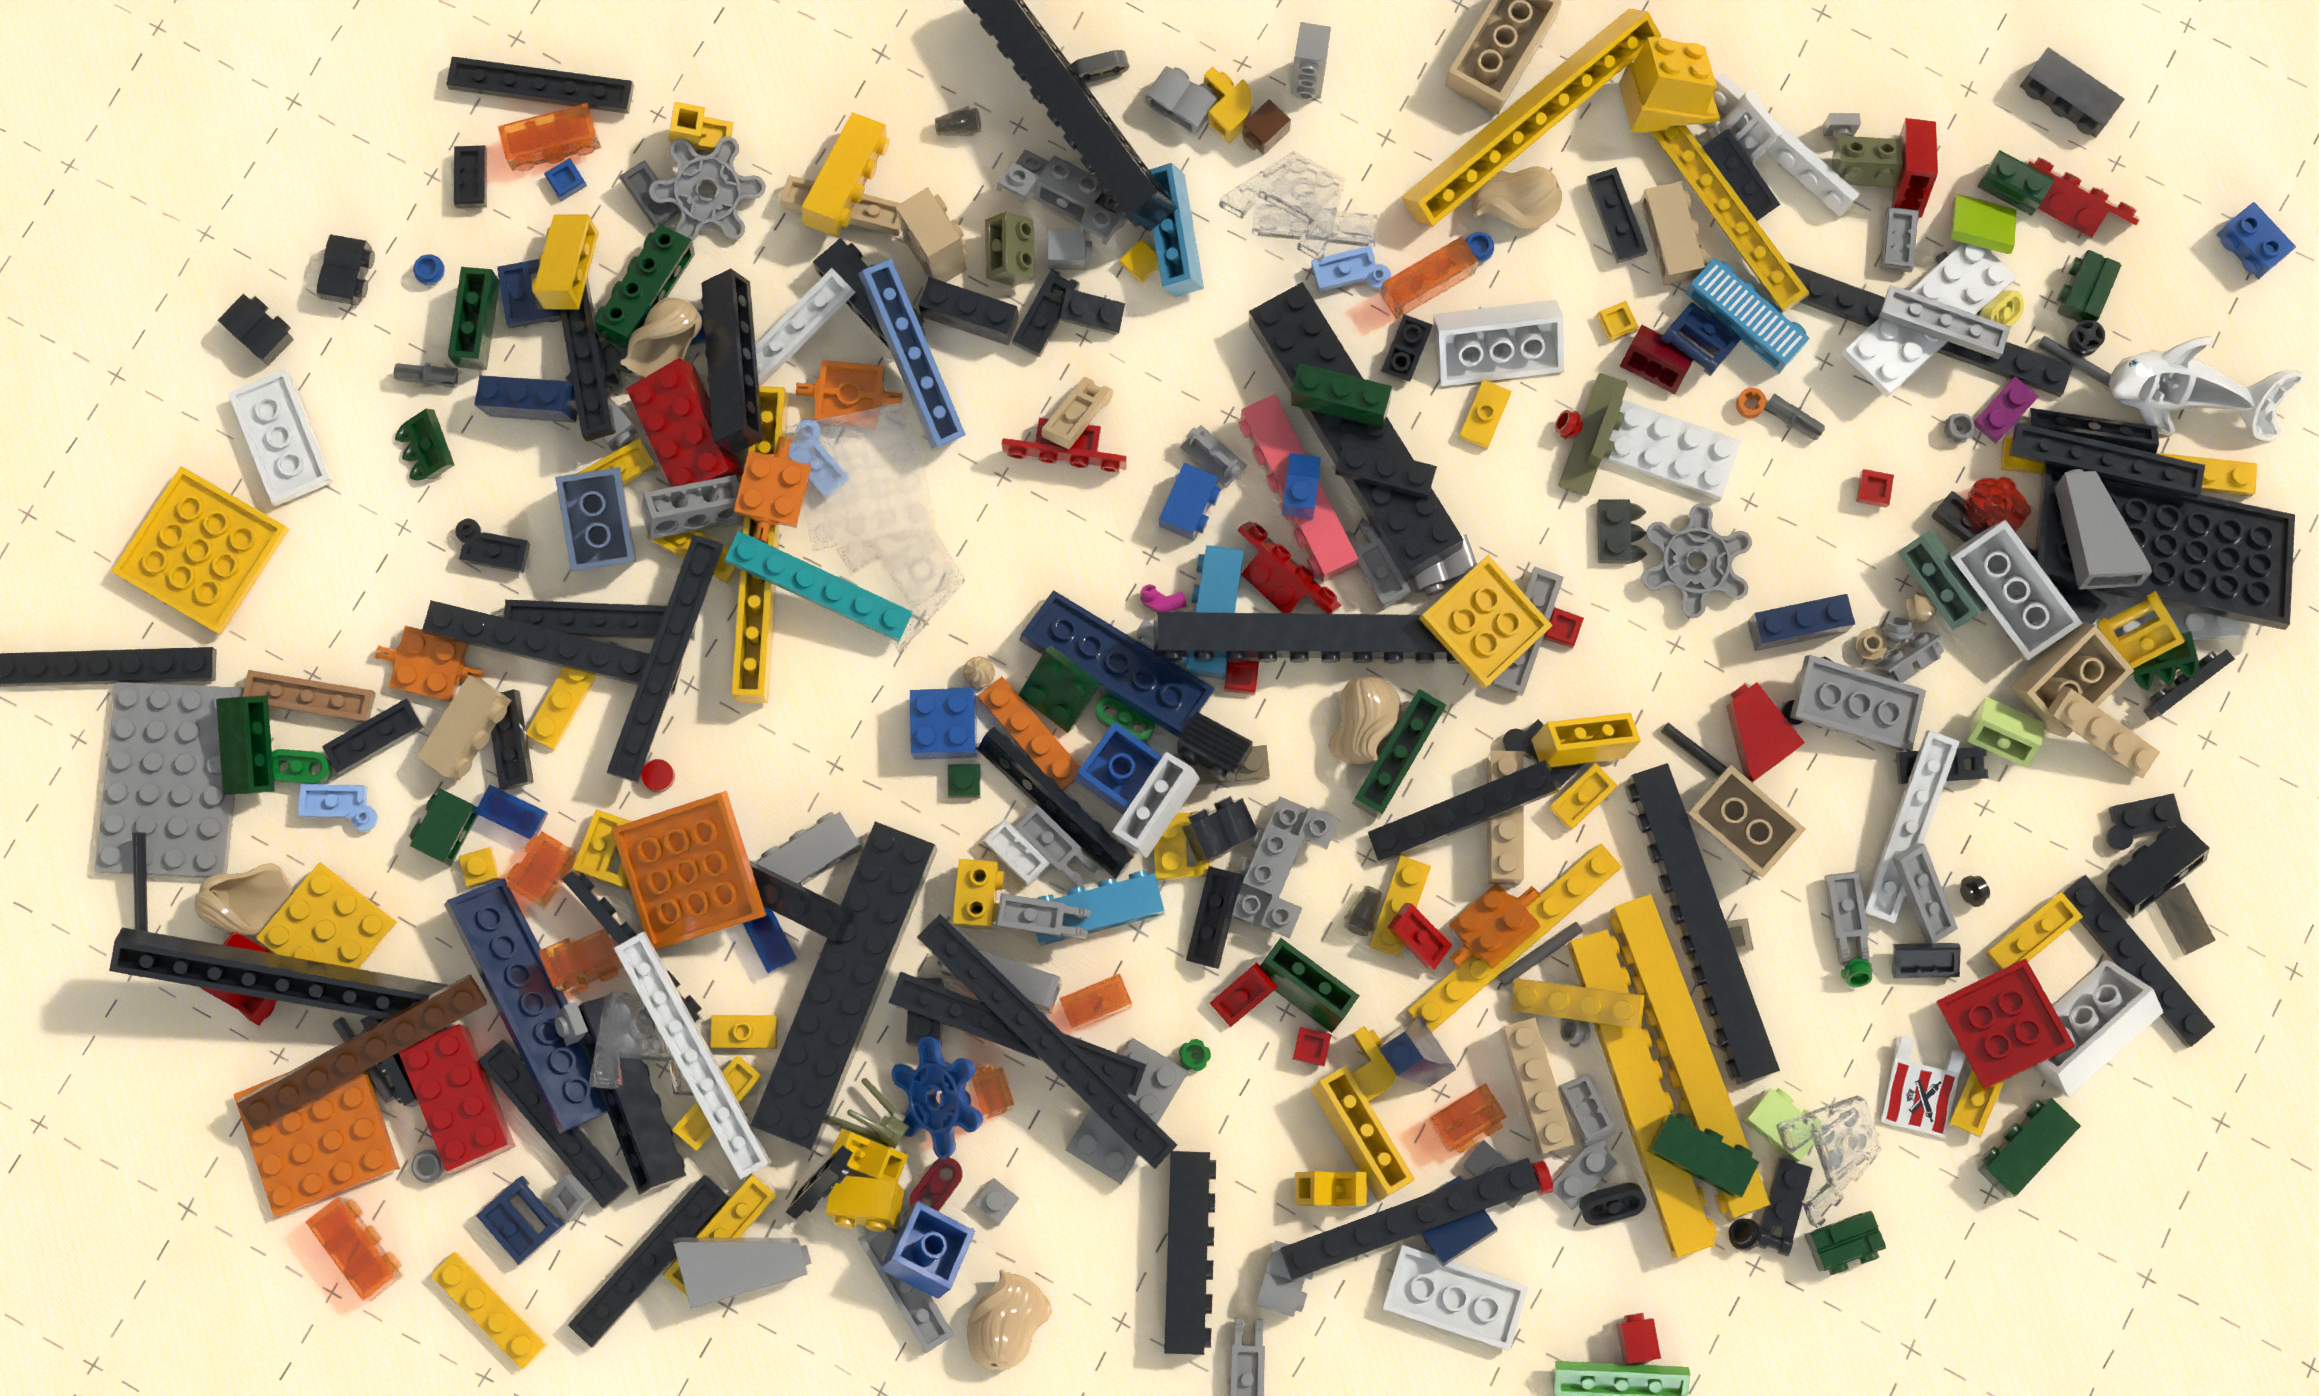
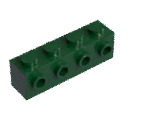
M662 224L658 225L654 233L650 232L647 235L642 251L638 257L634 256L631 259L627 268V274L622 281L616 282L611 292V298L606 305H602L595 315V324L599 336L628 350L631 334L644 326L649 311L660 300L668 297L694 257L695 251L692 239Z

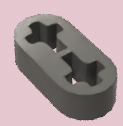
M1112 50L1084 57L1071 63L1085 83L1122 74L1130 67L1124 50Z

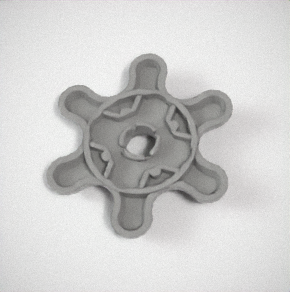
M729 136L721 138L717 142L714 152L706 156L697 154L687 140H674L670 145V155L678 165L677 175L671 180H657L649 187V194L653 201L661 204L672 202L680 208L681 219L676 225L675 231L692 239V241L697 238L701 227L708 223L718 225L724 235L731 240L741 238L745 233V224L737 214L738 204L746 198H760L765 192L766 185L762 178L755 175L741 176L735 171L733 162L739 153V144L734 138ZM710 182L715 185L717 191L713 198L700 196L698 189L702 183Z
M1703 503L1696 504L1690 509L1689 524L1684 530L1675 531L1662 522H1654L1648 526L1646 531L1647 539L1661 549L1663 559L1658 566L1645 571L1642 578L1644 586L1651 591H1658L1666 586L1677 587L1683 595L1682 611L1684 615L1692 619L1702 616L1705 612V600L1712 591H1721L1733 600L1743 599L1748 593V584L1743 578L1734 573L1732 561L1736 556L1749 551L1752 546V539L1745 531H1735L1728 536L1717 534L1712 528L1713 512L1708 505ZM1698 554L1703 557L1705 561L1704 568L1698 570L1692 568L1687 561L1689 556Z

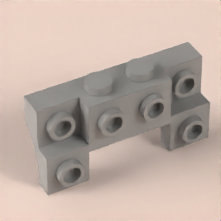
M1025 149L1016 163L1012 162L997 182L996 190L1001 192L1002 189H1005L1019 196V202L1023 204L1034 191V200L1080 222L1079 232L1083 233L1086 230L1102 238V244L1104 245L1127 222L1114 207L1117 202L1111 195L1108 197L1099 187L1097 181L1100 179L1095 174H1090L1055 155L1048 161Z
M1279 796L1265 831L1258 829L1251 847L1257 850L1252 861L1246 858L1240 874H1243L1242 878H1244V881L1238 893L1232 917L1290 939L1302 907L1279 898L1302 842L1304 841L1327 850L1340 819L1313 807L1307 808Z

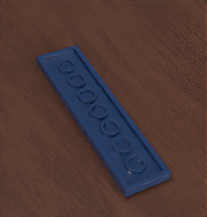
M505 878L448 899L444 906L559 1133L563 1134L607 1114L608 1112L581 1041L566 1046L564 1038L560 1037L556 1031L555 1015L564 1005L569 1003Z

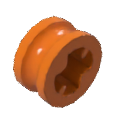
M1749 387L1744 389L1736 401L1737 412L1747 419L1758 417L1766 406V397L1757 388ZM1746 397H1750V400L1755 398L1758 401L1755 410H1752V406L1748 409L1744 405L1747 400Z

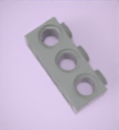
M1300 22L1294 56L1291 94H1296L1299 98L1308 100L1314 97L1321 98L1331 33L1330 26Z
M736 475L643 492L641 515L649 539L742 522L743 516L734 514V507L740 487Z

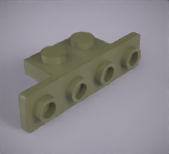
M1603 373L1598 374L1581 420L1583 422L1582 430L1574 439L1558 484L1560 488L1582 496H1588L1602 459L1608 460L1615 443L1609 440L1612 431H1619L1625 413L1620 412L1628 385L1626 381Z

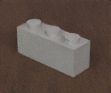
M829 812L816 821L818 825L809 831L801 829L791 835L788 844L781 848L774 846L761 854L762 859L757 864L803 886L863 848L841 812L835 815L833 812Z

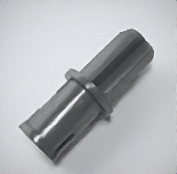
M426 362L424 366L397 363L395 364L393 375L397 381L423 383L424 387L438 385L456 388L459 373L458 368L431 366L430 363Z
M1776 393L1773 394L1764 408V411L1788 424L1787 428L1792 426L1813 440L1817 441L1825 430L1824 424L1801 411L1803 407L1799 406L1797 408Z

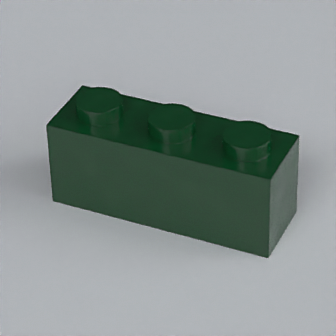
M461 266L448 349V357L458 368L487 370L500 286L499 279L492 269Z
M1299 363L1291 390V406L1383 428L1391 402L1392 386Z
M268 695L216 699L223 795L275 791Z
M1281 937L1260 965L1278 986L1274 990L1331 1033L1343 1021L1360 996Z
M2053 1098L2042 1101L2039 1099L2035 1100L2025 1110L2024 1113L2027 1117L2021 1124L2014 1123L2003 1134L2006 1140L1998 1148L1995 1146L1991 1147L1980 1159L1983 1164L1978 1171L2006 1198L2016 1197L2081 1127Z
M1676 1112L1674 1116L1671 1114L1664 1116L1647 1152L1735 1199L1742 1198L1759 1164V1161L1752 1158L1754 1153L1738 1144H1735L1733 1148L1723 1143L1724 1137L1711 1129L1705 1128L1703 1132L1693 1127L1694 1121L1683 1114Z

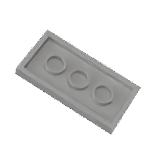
M1806 655L1790 717L1908 752L1913 750L1926 690L1813 655Z
M1132 1038L1123 1056L1147 1064L1136 1096L1128 1093L1125 1094L1158 1124L1189 1071L1135 1038ZM1091 1108L1065 1149L1068 1153L1121 1185L1139 1156Z

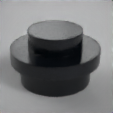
M1969 875L1962 879L1960 893L1964 901L1974 907L1984 905L1986 900L1990 898V888L1985 879L1978 875Z
M1741 1218L1734 1221L1729 1228L1730 1243L1739 1251L1753 1249L1761 1239V1228L1754 1220Z

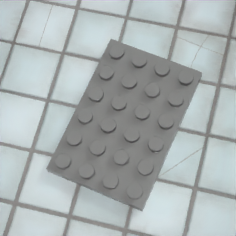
M116 682L95 872L133 874L132 833L146 832L147 875L208 878L216 874H227L235 794L223 795L216 699L242 697L244 688Z

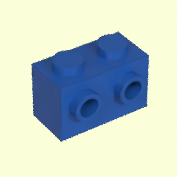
M2255 202L2247 206L2216 234L2220 238L2223 247L2233 252L2242 262L2244 269L2248 273L2255 275L2258 280L2296 248V245Z

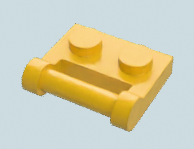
M2156 591L2148 594V599L2108 620L2104 617L2096 622L2102 634L2132 669L2185 642ZM2155 610L2158 617L2117 638L2114 630Z
M596 809L572 869L628 890L629 883L622 862L617 874L608 871L617 851V845L611 828L631 821Z
M1197 811L1177 813L1155 845L1154 858L1157 880L1206 877L1209 866L1213 867V865H1210L1209 859L1198 861L1197 866L1187 867L1186 838L1181 826L1190 822L1188 816Z

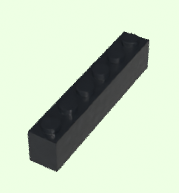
M730 268L701 282V302L704 313L703 329L705 332V355L708 366L707 382L710 393L711 435L715 444L735 454L762 442L763 429L750 281Z
M617 993L583 1002L578 1008L588 1032L580 1041L638 1195L677 1182L686 1176L684 1160L677 1152L673 1141L672 1129L664 1118L660 1097L654 1091L651 1084L649 1068L643 1062L640 1055L638 1040L631 1031L627 1021V1012L624 1004L620 1002Z
M1172 1151L1170 1154L1164 1354L1204 1355V1349L1211 1348L1212 1328L1205 1327V1315L1212 1314L1213 1294H1206V1280H1213L1214 1260H1207V1246L1214 1247L1215 1227L1208 1226V1213H1215V1193H1209V1180H1216V1160H1210V1152Z

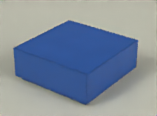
M571 158L544 173L560 201L587 187L586 182Z

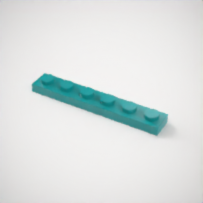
M740 531L737 532L724 559V562L897 642L901 640L913 613L909 609Z

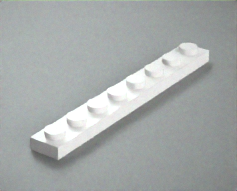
M642 932L615 947L614 950L739 1179L741 1180L771 1163L646 932Z

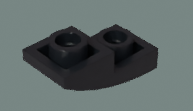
M1403 314L1381 372L1411 382L1433 325Z

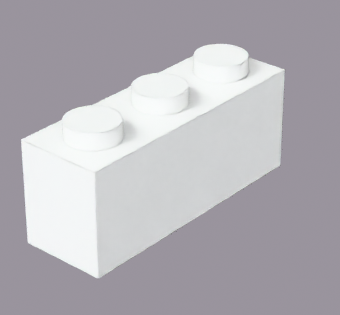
M1166 752L1112 833L1122 844L1147 858L1200 780L1195 770Z

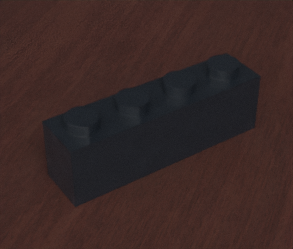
M839 238L813 261L815 270L822 278L832 268L855 291L845 303L889 349L858 276L859 272L869 267L861 260L863 255L853 243L847 245ZM913 308L917 320L925 336L926 334L923 326V323H925L923 317Z

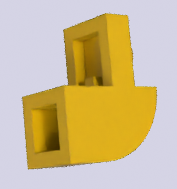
M1212 66L1204 74L1203 84L1209 86L1214 91V96L1219 102L1208 111V124L1228 143H1231L1243 131V123L1251 116L1252 94L1244 79L1234 87L1232 79L1226 73H1219Z
M674 101L668 139L671 143L677 139H685L691 144L696 153L697 149L714 152L717 142L721 138L732 136L734 122L705 117V107Z
M1363 1026L1355 1031L1352 1037L1368 1060V1063L1354 1071L1352 1075L1368 1102L1384 1093L1393 1084L1397 1075L1378 1049L1382 1042L1373 1029L1368 1032L1366 1027Z
M843 1128L840 1130L830 1155L831 1157L843 1145L853 1152L847 1163L851 1169L876 1179L895 1180L897 1183L909 1156Z
M1295 1172V1205L1328 1207L1366 1206L1368 1191L1366 1172Z

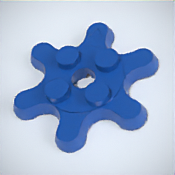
M925 1036L918 1042L920 1061L917 1069L902 1063L897 1064L893 1067L891 1076L894 1084L903 1089L908 1095L909 1107L903 1114L906 1116L903 1123L909 1126L905 1136L912 1137L922 1128L926 1129L932 1137L935 1155L939 1159L944 1160L949 1158L956 1150L954 1135L956 1126L961 1127L968 1133L975 1132L982 1125L983 1116L978 1109L971 1106L970 1094L965 1090L967 1082L975 1074L974 1063L965 1058H958L954 1060L953 1064L945 1062L942 1058L940 1042L936 1038ZM937 1091H942L940 1094V1104L936 1099Z

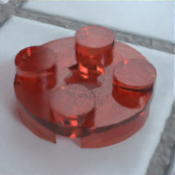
M2001 477L1999 480L1983 478L1976 481L1967 493L1968 497L1965 500V508L1969 516L1982 528L1985 524L1992 527L2006 520L2016 533L2031 514V507L2027 504L2023 495L2016 489L2015 483L2007 477Z

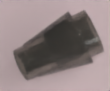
M966 106L941 117H935L937 135L974 136L975 133L981 132V119L978 109Z
M1364 886L1363 891L1344 916L1346 920L1344 927L1356 935L1368 936L1369 931L1374 930L1382 893L1376 888Z

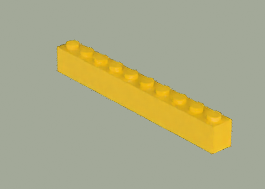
M1631 8L1626 10L1401 196L1415 221L1432 227L1435 226L1635 60L1647 37L1660 39L1662 35L1650 13Z
M759 386L763 441L749 447V451L766 455L775 454L778 438L780 436L784 437L782 449H784L786 441L789 397L785 387ZM744 516L743 533L754 538L758 522ZM780 525L770 526L766 543L779 549ZM741 569L732 696L736 702L768 703L776 585Z
M1649 894L1613 907L1610 910L1612 916L1608 917V921L1613 934H1619L1623 946L1620 947L1622 959L1626 966L1631 965L1635 977L1631 978L1633 988L1636 994L1645 995L1644 1002L1646 1008L1643 1009V1013L1649 1027L1654 1026L1658 1039H1655V1044L1661 1058L1666 1057L1670 1069L1667 1070V1076L1672 1088H1678L1682 1100L1678 1103L1681 1113L1694 1121L1693 1127L1703 1132L1705 1128H1708L1724 1137L1723 1143L1733 1148L1735 1144L1749 1149L1652 895ZM1757 1168L1742 1198L1735 1199L1717 1188L1718 1194L1714 1196L1719 1212L1721 1214L1725 1213L1727 1219L1771 1205Z
M1608 929L1572 940L1567 944L1581 987L1629 993L1627 986L1631 985L1630 977L1626 967H1620L1617 955L1620 954L1619 944L1615 936H1610ZM1593 1022L1672 1258H1678L1715 1246L1713 1238L1717 1237V1232L1712 1219H1706L1702 1207L1706 1205V1200L1701 1187H1695L1692 1175L1647 1152L1664 1116L1671 1114L1670 1111L1674 1110L1669 1093L1667 1091L1663 1092L1659 1081L1663 1079L1661 1067L1657 1060L1653 1061L1648 1048L1652 1047V1042L1647 1029H1635Z

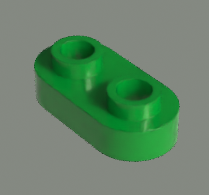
M1103 695L1096 704V718L1105 727L1110 728L1116 722L1144 743L1153 736L1155 723L1111 696ZM1112 708L1117 714L1115 716H1108L1105 711ZM1141 725L1144 731L1135 732L1133 726Z
M277 749L272 752L274 780L278 782L322 784L331 775V762L319 752ZM283 762H288V769L285 772H281L280 765ZM319 764L321 767L320 772L313 775L311 772L312 767Z

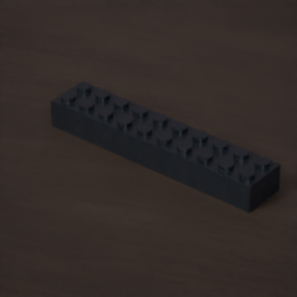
M963 0L973 14L977 13L982 19L979 23L987 34L994 36L998 41L996 46L1005 58H1010L1015 64L1012 68L1021 80L1027 81L1032 87L1029 89L1032 96L1038 103H1043L1048 109L1046 114L1056 127L1060 126L1065 132L1063 137L1073 150L1077 149L1082 155L1080 158L1082 164L1090 173L1094 172L1100 179L1097 181L1099 187L1108 197L1111 195L1117 202L1114 207L1125 220L1128 219L1136 228L1142 226L1150 232L1178 209L1024 0Z
M1303 282L1248 311L1249 327L1290 393L1299 363L1363 379ZM1300 408L1336 467L1344 441L1414 460L1387 416L1384 427L1379 428ZM1343 477L1406 581L1462 549L1464 539L1432 488L1428 499Z
M874 822L841 903V906L851 910L842 938L836 942L828 938L826 939L750 1126L816 1152L938 851L935 844L879 822Z

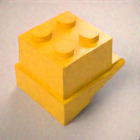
M1647 37L1634 62L1627 65L1619 82L1631 132L1668 130L1669 126L1718 122L1720 117L1713 96L1717 85L1705 46L1697 43L1672 41L1667 38Z

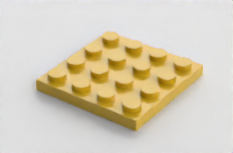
M180 466L111 572L221 636L290 529Z

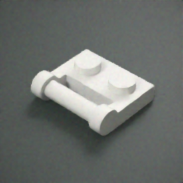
M1747 90L1740 97V103L1722 121L1716 122L1709 132L1712 138H1715L1726 129L1730 130L1748 112L1752 119L1734 137L1750 161L1754 163L1785 131L1763 107L1759 95L1753 90Z

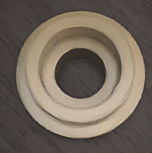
M1876 629L1862 631L1855 640L1857 653L1863 659L1869 661L1881 658L1888 648L1886 637ZM1868 639H1873L1876 641V649H1871L1868 647Z

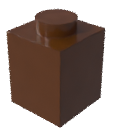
M1268 99L1243 123V140L1249 148L1254 151L1258 149L1265 155L1290 131L1291 119Z

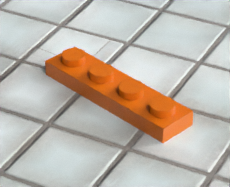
M1003 676L978 695V699L1026 755L1033 760L1034 764L1046 776L1052 778L1062 791L1075 782L1076 773L1081 768L1079 764Z

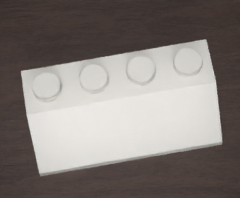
M1557 300L1433 314L1434 345L1441 386L1564 372V316Z
M2006 520L1977 534L1950 553L1952 560L2027 660H2030L2083 624Z
M2105 959L2053 1006L2075 1047L2033 1068L2047 1083L2068 1098L2071 1097L2163 1014L2153 988L2113 962Z

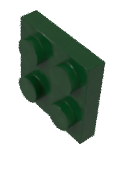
M1050 645L1043 652L1018 695L1065 732L1069 733L1077 724L1101 683Z

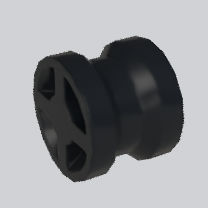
M2094 320L2082 321L2069 334L2067 345L2071 351L2079 356L2088 357L2104 343L2106 338L2105 330L2101 324Z

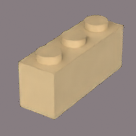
M1681 181L1646 188L1640 201L1663 284L1668 285L1695 279L1707 266V256L1704 248H1700L1698 244L1699 227L1696 219H1691L1689 211L1691 208V198L1689 192L1683 190Z
M468 675L416 757L444 777L460 781L470 771L472 761L479 750L488 743L490 733L495 725L506 715L507 707L511 700L484 680Z

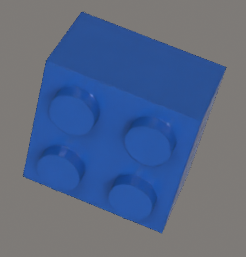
M974 688L910 690L911 755L914 760L978 758L977 708Z
M1114 722L1078 770L1074 780L1124 815L1163 756Z
M917 1201L905 1211L880 1270L939 1299L951 1290L975 1230Z

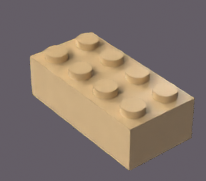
M1491 0L1449 69L1445 86L1499 115L1556 20L1562 1Z

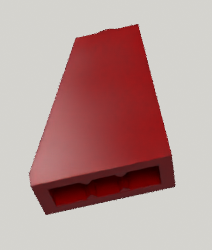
M1905 118L1898 138L1900 139L1903 167L1897 187H1893L1891 208L1919 211L1918 218H1922L1938 175L1936 121Z
M1758 682L1749 688L1746 684L1740 686L1730 694L1733 700L1726 706L1743 775L1752 783L1805 743Z

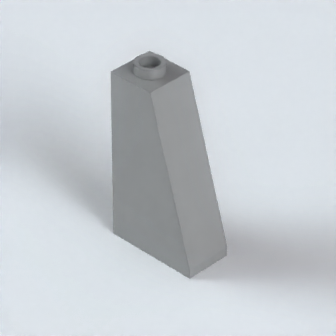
M2075 469L2064 473L2055 486V492L2078 589L2141 586L2151 574V566L2097 472H2083V470Z
M977 949L1039 1010L1052 1013L1063 984L1060 976ZM938 960L937 964L942 965L940 969L942 974L959 980Z
M679 1237L673 1239L690 1309L808 1275L806 1265L812 1264L807 1245L800 1246L798 1238Z

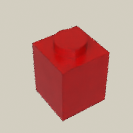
M1644 1313L1624 1315L1625 1322L1616 1323L1624 1364L1661 1359L1654 1318H1644Z

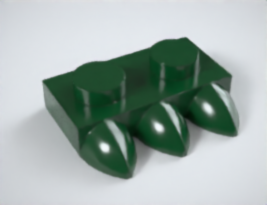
M424 409L399 427L395 440L399 442L411 441L405 448L402 459L405 461L418 460L410 471L409 479L416 481L434 479L455 466L434 409Z
M2191 631L2181 633L2185 640L2184 643L2133 668L2134 680L2141 688L2148 691L2153 683L2154 675H2157L2167 685H2171L2178 669L2191 680L2195 678L2200 663Z

